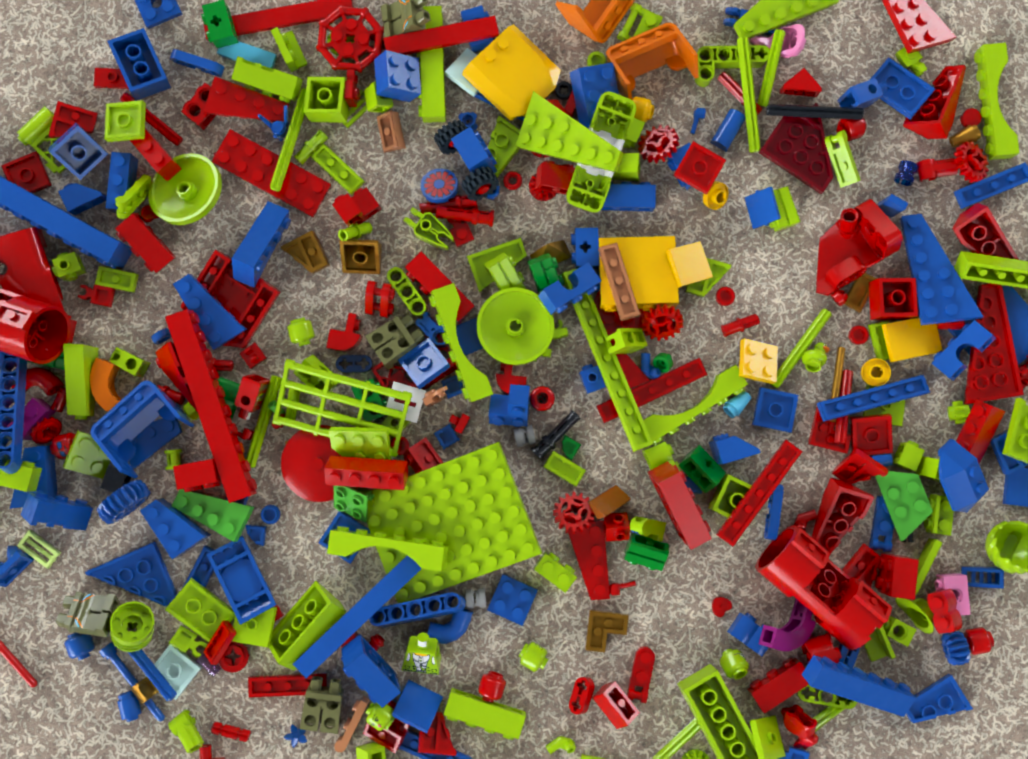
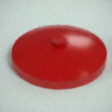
M321 425L320 427L330 429L332 426ZM300 430L289 439L282 452L281 472L287 486L296 495L312 502L333 500L334 486L326 485L324 468L330 456L341 455L331 448L330 438L321 435L315 436L313 435L314 433Z

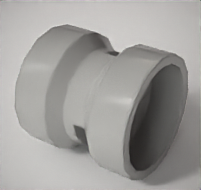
M528 425L523 429L519 427L513 429L517 447H522L526 443L530 445L536 443L532 425Z
M479 588L476 591L466 589L467 609H473L475 606L480 608L487 607L485 588Z

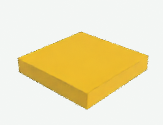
M701 241L666 251L678 288L713 277Z

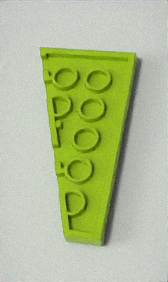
M533 91L515 147L618 172L623 152Z

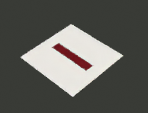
M393 381L391 389L412 393L405 420L417 423L426 390H419L418 388ZM389 397L386 407L403 411L405 401Z

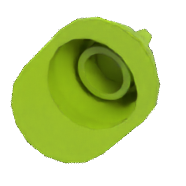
M896 598L897 605L911 618L919 630L927 634L933 633L934 614L930 610L927 600L916 598L911 601L909 599Z

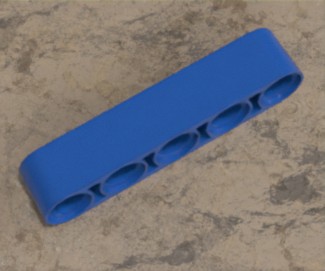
M450 592L381 607L369 618V621L374 626L386 628L459 613L465 609L466 600L463 596ZM458 598V604L453 608L451 605L452 600ZM438 601L439 609L434 611L433 605ZM420 606V613L415 615V608ZM401 609L402 615L397 619L396 613ZM382 613L383 620L379 623L378 617Z

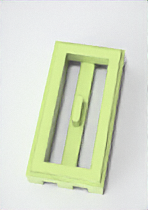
M29 530L17 545L47 569L52 566L53 562L61 554L59 550L32 530ZM29 537H32L35 541H37L39 544H41L43 547H45L47 550L53 553V555L48 553L46 550H44L41 546H39ZM25 542L29 543L37 551L41 552L44 556H46L49 559V561L47 562L45 559H43L41 556H39L37 553L31 550L28 546L25 545Z

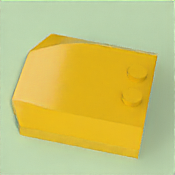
M513 24L507 27L463 70L462 75L511 121L516 117H525L533 91L544 99H547L554 92L561 69Z

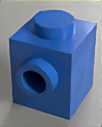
M592 364L582 367L579 376L586 394L606 387L598 365L593 367Z

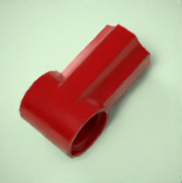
M955 158L936 161L934 159H925L917 162L919 182H923L922 180L926 179L931 181L938 177L956 175L958 173V169H956L958 164L954 162Z

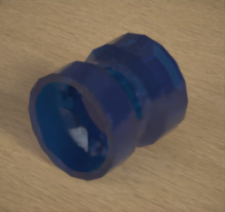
M903 160L899 163V172L895 174L894 181L899 183L900 179H902L901 185L912 186L914 182L913 176L917 173L919 165L912 161Z

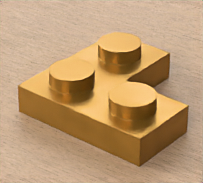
M589 610L585 650L605 652L607 633L627 635L629 615Z

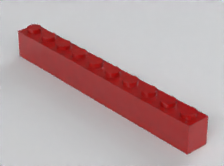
M185 309L165 316L228 502L231 503L256 494L257 484L251 478L249 472L251 467L248 460L244 458V446L238 440V429L235 423H232L230 417L232 412L229 405L225 403V391L219 385V374L216 368H213L211 362L213 359L212 354L206 348V337L198 325L200 319L194 310Z

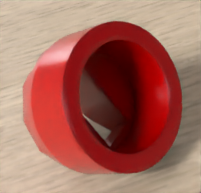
M837 290L830 295L839 307L845 304L848 299V294L843 290Z

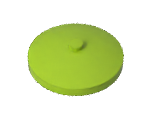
M195 153L182 154L173 158L182 170L169 181H166L156 172L150 183L148 198L151 209L159 218L169 224L187 225L194 223L207 215L219 199L222 189V178L218 168L207 157Z
M506 288L490 296L481 307L477 318V335L483 349L493 359L507 365H524L539 358L549 347L554 335L553 314L550 315L538 294L524 288Z

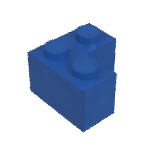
M510 384L509 395H491L489 424L527 427L530 408V386Z

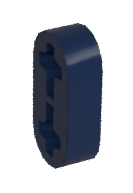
M343 355L336 360V367L343 373H365L371 370L373 361L367 355ZM365 358L369 365H366L365 369H363L362 366L356 365V362H362ZM346 359L349 363L353 362V366H347L344 370L340 363Z

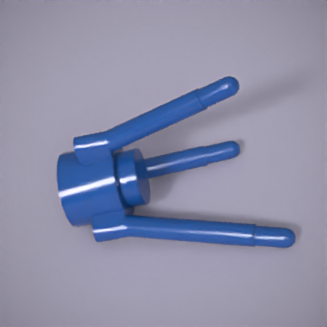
M284 106L283 122L275 121L271 123L261 114H258V118L273 132V137L283 141L288 132L287 127L290 125L288 122V106Z

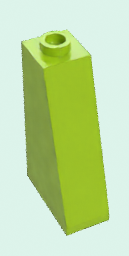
M64 344L67 415H74L75 419L87 420V416H94L95 398L90 387V372L95 358H98L99 348L84 344Z

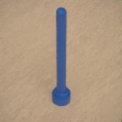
M113 642L109 643L99 653L103 658L110 659L129 685L133 687L138 681L116 654L117 647L114 646ZM151 698L144 702L157 721L161 722L164 720V714Z

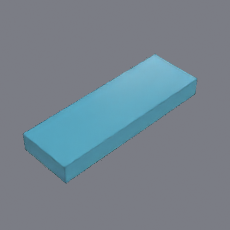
M240 41L239 43L219 48L217 51L219 56L234 61L239 56L247 61L259 63L273 69L277 55Z

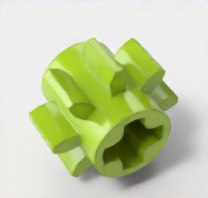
M962 400L952 401V406L947 407L949 421L955 420V424H964L970 413L969 405H963Z

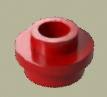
M515 171L508 172L503 179L504 186L509 190H517L522 185L521 175ZM511 178H515L516 183L511 184L509 180Z

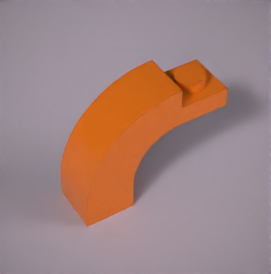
M95 358L90 372V387L97 403L108 412L122 400L115 390V378L120 367L110 361Z

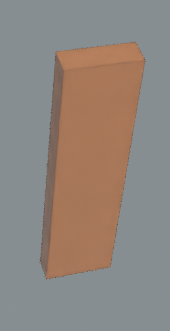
M613 243L599 247L600 258L620 320L624 321L640 316L618 244Z

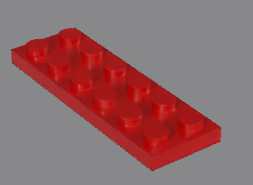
M230 129L211 162L314 218L331 184L289 162L281 190L279 192L271 190L270 184L279 155Z

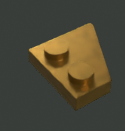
M313 230L280 246L283 251L291 255L294 260L301 263L304 268L313 274L330 266L318 237Z

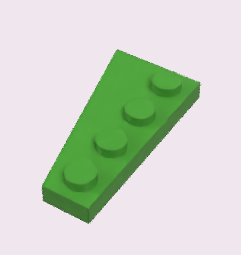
M184 489L179 490L172 504V507L233 542H238L254 509V506L238 502L229 503L228 500L195 491L184 492Z

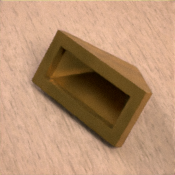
M564 240L547 243L530 255L531 259L549 253L552 258H556L557 263L571 258Z

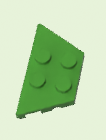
M888 471L886 476L876 475L875 479L900 541H904L933 510L918 474Z

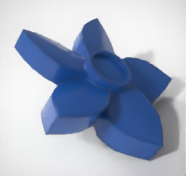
M292 724L291 733L286 734L284 738L292 740L291 745L294 748L298 741L300 743L307 742L304 736L306 730L297 729Z

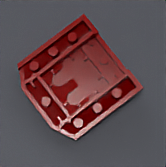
M219 250L213 252L197 278L209 293L247 329L222 346L246 348L281 292L261 277L255 288L234 280L232 258ZM182 302L180 305L182 310L188 309L185 303Z

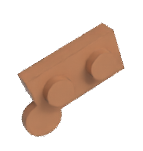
M447 386L438 390L432 389L425 393L426 397L422 399L427 407H431L445 399V395H447L445 391L448 390Z

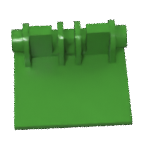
M334 486V508L367 523L368 500L372 501L374 498L372 491L362 487Z

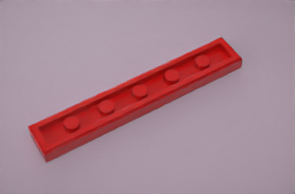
M490 16L384 37L383 39L386 50L408 55L498 37L499 31L496 17Z
M697 358L661 375L659 378L631 389L637 407H640L708 374L701 359ZM612 399L596 406L604 423L619 417Z
M784 440L716 535L734 547L803 451L788 440Z

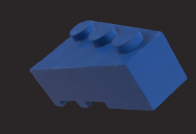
M36 491V493L28 492L21 516L30 525L36 526L37 522L47 523V527L58 525L63 526L65 529L86 531L93 511V507L88 504V501L78 498L72 501L63 495L51 497L48 496V493Z
M164 498L156 499L140 510L171 559L180 557L211 536L193 520L182 514L181 511L172 507V504Z

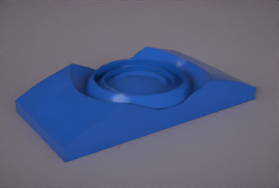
M243 536L239 538L238 542L231 541L206 554L240 625L277 605Z

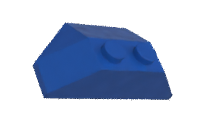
M949 439L938 450V456H940L939 480L951 509L967 513L986 494L989 488L977 458L955 440Z

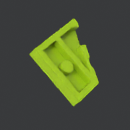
M707 258L713 277L687 285L685 292L704 297L732 265Z

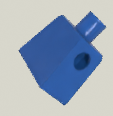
M873 78L850 87L837 101L840 107L864 109L881 98L888 88L885 82L878 83Z

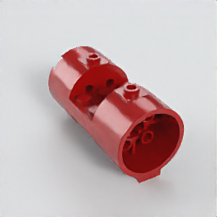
M0 288V351L37 364H47L59 357L63 352V345L68 343L71 325L67 313L60 307Z
M795 525L787 527L762 552L757 560L755 569L785 596H794L815 615V621L849 650H855L863 646L871 639L869 635L875 631L876 627L880 629L888 621L893 607L863 581H859L855 577L850 578L830 561V553L800 527L797 528Z

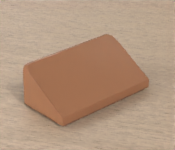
M390 110L377 116L384 153L405 149L399 113Z

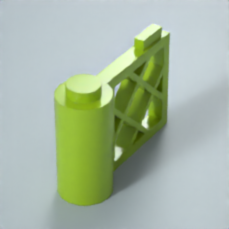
M44 106L17 131L19 134L17 138L26 146L30 144L48 162L45 165L53 173H61L66 167L63 164L58 167L55 163V157L50 152L42 151L39 148L44 141H50L52 145L59 139L48 138L54 113Z

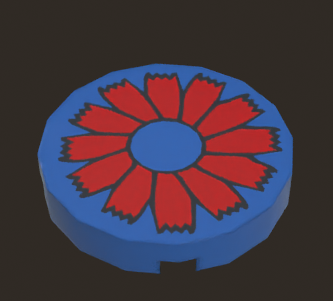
M443 168L434 169L423 176L421 192L429 202L436 204L445 203L451 197L454 198L456 196L458 180L450 170Z

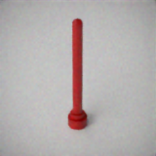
M0 640L1 655L30 687H36V679Z

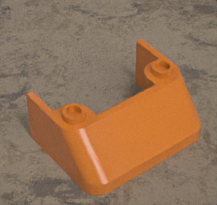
M590 0L584 10L577 5L558 1L555 5L572 27L595 42L605 43L635 0Z
M664 23L613 45L606 51L608 63L613 62L618 91L622 96L631 100V91L636 87L634 78L666 64L674 71L688 68L695 79L699 78L698 54L673 23Z

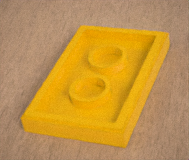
M914 318L882 325L890 362L943 351L936 324L921 325L920 319Z

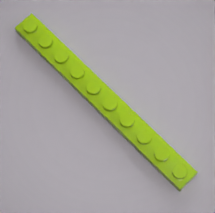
M576 269L561 274L566 289H573L568 277ZM586 293L582 296L583 299L573 304L629 443L633 452L651 446L653 443L616 354H609L608 352L612 344L611 341H606L608 334L593 298Z

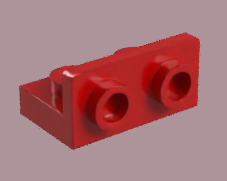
M426 437L408 448L403 455L404 460L408 461V466L412 467L415 474L443 463Z

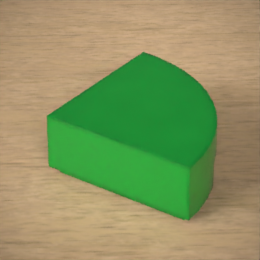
M564 435L562 440V449L565 456L572 461L581 446L580 443Z

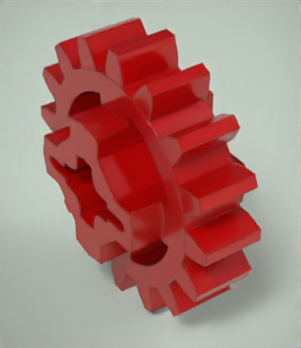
M662 124L657 129L653 126L652 131L646 130L647 135L641 136L642 141L638 142V150L644 160L647 159L649 163L654 160L656 164L661 159L665 162L667 156L672 158L671 153H676V147L680 146L678 141L680 139L675 129H670L669 125L663 128Z
M967 141L956 147L957 152H954V155L957 158L954 159V162L958 164L956 169H960V176L963 175L965 181L969 180L970 183H976L987 177L986 172H989V169L986 166L989 163L987 162V156L982 154L983 149H980L978 144L974 145L973 141Z
M667 304L663 307L657 305V309L649 308L650 313L644 312V317L641 318L642 331H644L645 336L650 335L651 340L657 337L658 341L661 338L668 340V336L674 338V333H680V328H683L684 322L680 310H675L674 306L668 308Z
M575 492L572 493V496L565 493V499L559 497V503L554 504L556 510H553V515L556 516L554 521L559 523V529L565 527V533L572 530L573 534H576V530L583 533V527L590 528L589 522H594V517L592 516H595L588 504L589 497L583 499V493L576 496ZM566 505L567 508L561 513L562 508ZM587 513L586 518L582 521V516H585Z

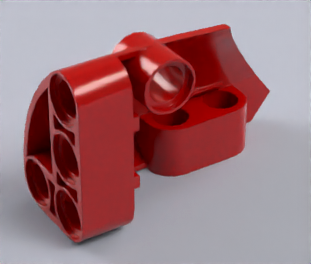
M32 227L0 236V266L4 264L7 267L5 274L2 275L0 273L2 289L60 307L64 310L62 304L63 295L57 277L54 275L51 265L49 266L43 248H47V244L42 230Z

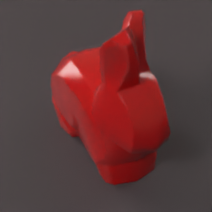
M797 704L790 708H782L781 714L783 715L786 729L799 737L793 746L806 750L808 747L816 745L819 740L815 733L817 720L805 714L803 709Z

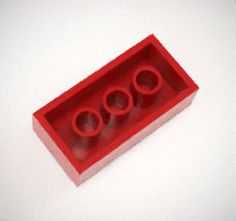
M668 461L648 471L647 473L679 537L689 549L692 550L711 540L712 538L709 534L711 528L706 520L703 521L701 517L703 512L700 506L693 501L695 498L694 493L684 483L687 481L684 473L679 471L676 465L672 466Z

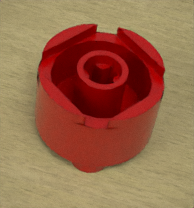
M829 633L810 638L801 646L803 654H806L808 663L813 655L821 658L825 656L837 664L840 662L839 659H842L838 647H833V641Z

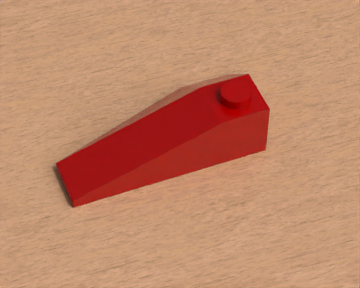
M946 66L932 83L935 91L911 120L906 117L903 126L927 139H947L953 125L966 66Z
M830 478L821 500L818 518L816 519L811 537L831 554L841 543L844 535L854 529V524L860 518L863 519L866 516L874 496L850 483Z

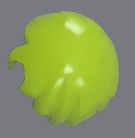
M1003 521L990 530L986 537L985 550L995 566L1010 574L1028 573L1027 523Z

